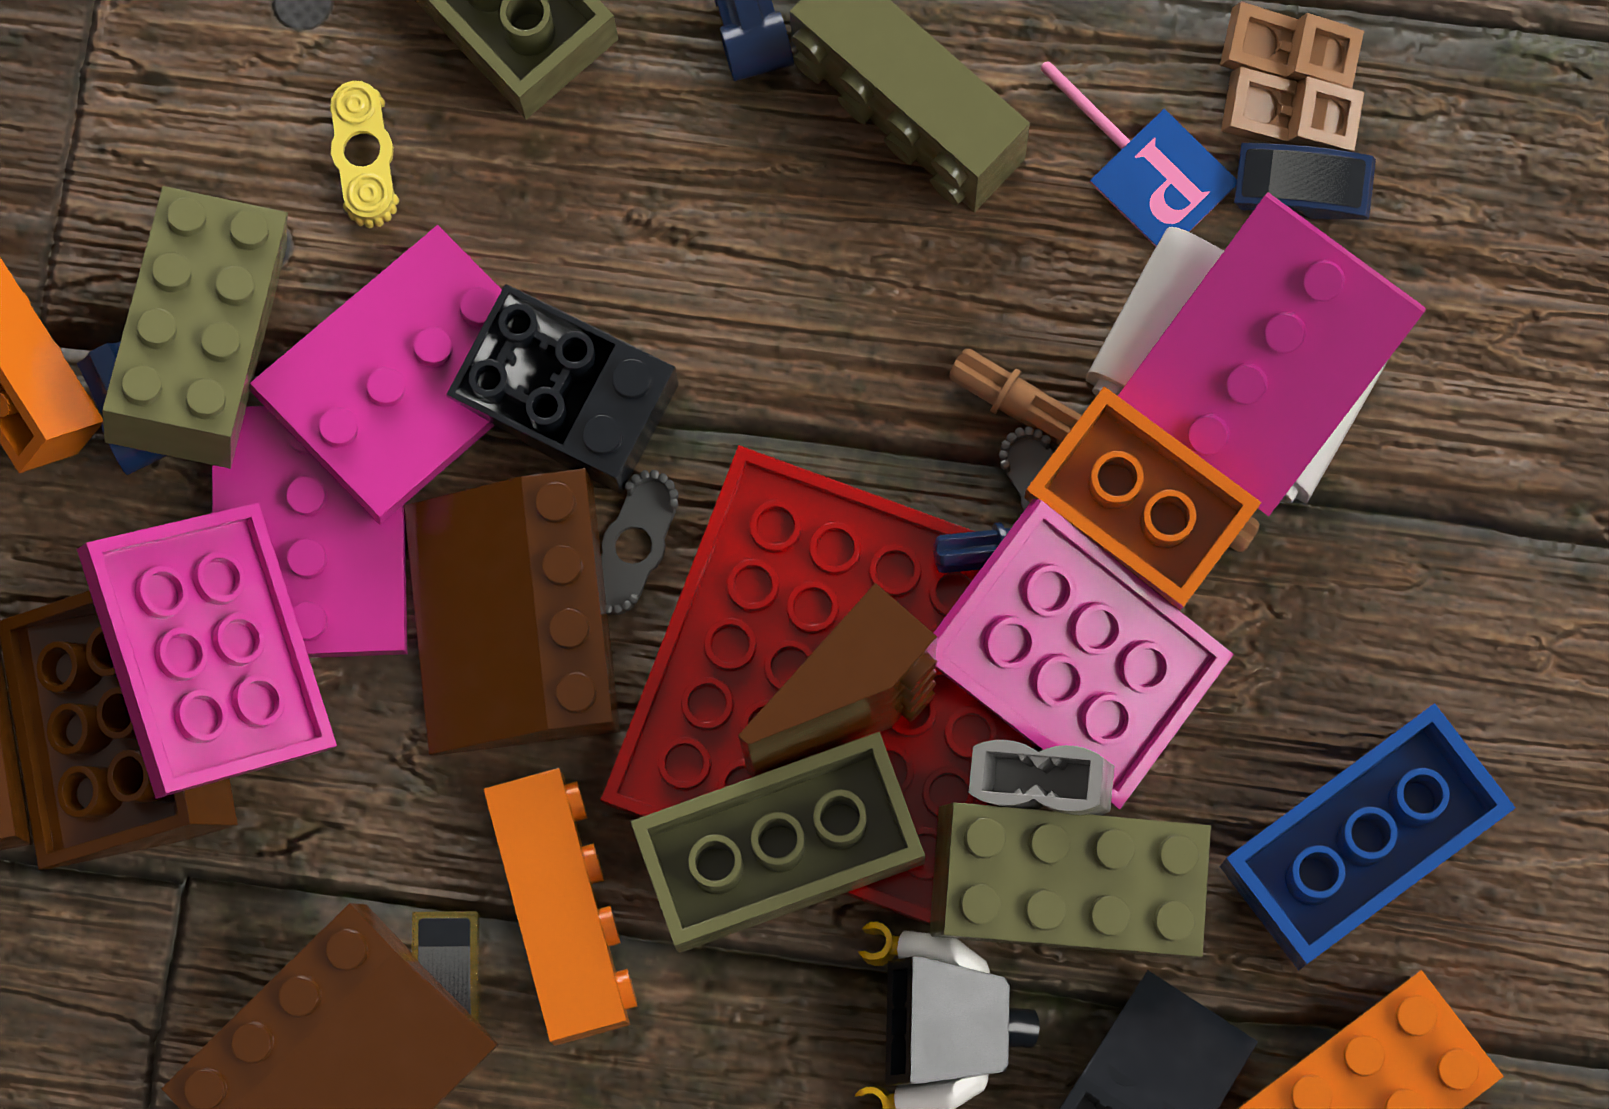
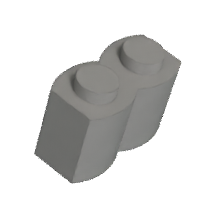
M991 740L973 746L968 793L990 806L1034 810L1046 806L1053 811L1066 814L1104 815L1110 812L1115 766L1099 754L1078 746H1055L1038 752L1020 742Z

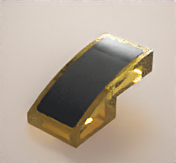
M477 911L412 912L413 957L480 1024V915Z

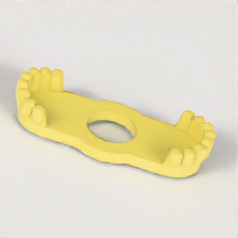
M350 81L342 84L331 98L330 112L332 114L335 135L331 142V156L336 168L340 171L345 201L343 208L345 212H348V217L351 220H355L359 226L365 224L367 228H373L375 224V226L381 227L384 221L389 222L391 220V214L397 212L396 205L399 203V198L393 190L390 169L394 146L389 133L385 130L382 113L385 101L379 91L370 84L363 81ZM358 134H369L375 137L380 144V153L377 159L372 164L364 167L349 163L344 155L348 140Z

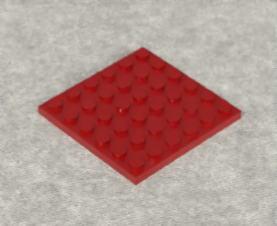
M738 445L601 797V802L641 818L752 778L747 773L738 735L869 589L876 583L934 633L980 571L939 572L933 554L935 540L939 535L976 531ZM936 668L937 674L934 677L936 685L932 689L935 695L921 713L911 722L901 716L892 728L880 732L925 854L924 865L844 893L929 926L939 807L953 802L988 805L968 793L973 746L991 740H1011L1035 749L1031 742Z

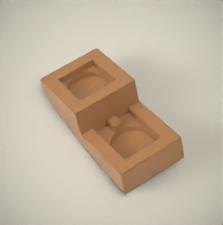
M1241 1L1231 11L1220 66L1233 70L1241 66L1296 82L1308 76L1352 88L1364 30L1310 13H1306L1299 19Z
M1240 66L1232 71L1230 75L1221 131L1274 144L1310 146L1354 152L1364 92L1308 76L1296 82Z

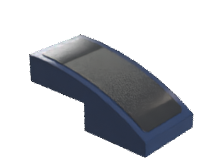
M1241 143L1234 203L1241 210H1255L1263 197L1269 192L1293 211H1302L1308 219L1369 220L1376 159L1371 155L1319 147Z

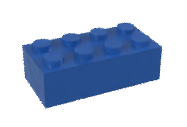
M1434 703L1229 855L1219 867L1299 971L1516 807Z

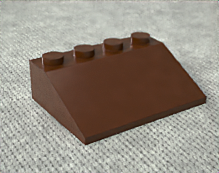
M586 469L520 476L404 505L429 755L436 756L620 733L609 622L605 610V605L607 604L594 486Z
M875 583L738 735L747 773L755 777L874 733L892 728L901 716L909 722L913 721L935 695L932 689L936 685L934 677L937 674L935 666L938 663L936 660L937 636Z
M90 590L0 620V640L38 869L47 870L186 841L238 825L230 778L155 798Z
M349 903L161 1089L179 1109H435L499 1044L418 962V958L366 904Z

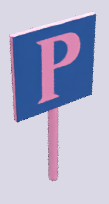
M1044 62L1041 65V71L1121 149L1089 182L1155 247L1169 227H1177L1190 232L1236 187L1237 179L1165 109L1130 141L1052 63Z

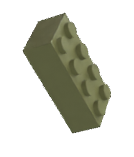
M414 0L526 120L619 40L614 15L600 0Z
M800 0L790 10L792 51L795 53L793 56L795 65L813 82L819 84L824 79L841 94L838 97L839 103L855 120L862 124L871 120L887 135L884 138V142L899 159L908 165H911L916 160L932 174L933 177L930 179L932 186L951 204L957 206L962 201L975 213L1025 160L1030 122L891 0Z
M162 186L102 410L105 443L231 469L250 395V382L254 379L287 248L288 212Z
M880 732L630 821L672 941L678 953L924 865L925 862L923 848Z
M956 802L940 806L938 811L930 934L932 937L956 938L959 940L1172 958L1203 957L1211 825L1090 814L1074 815L1057 811Z

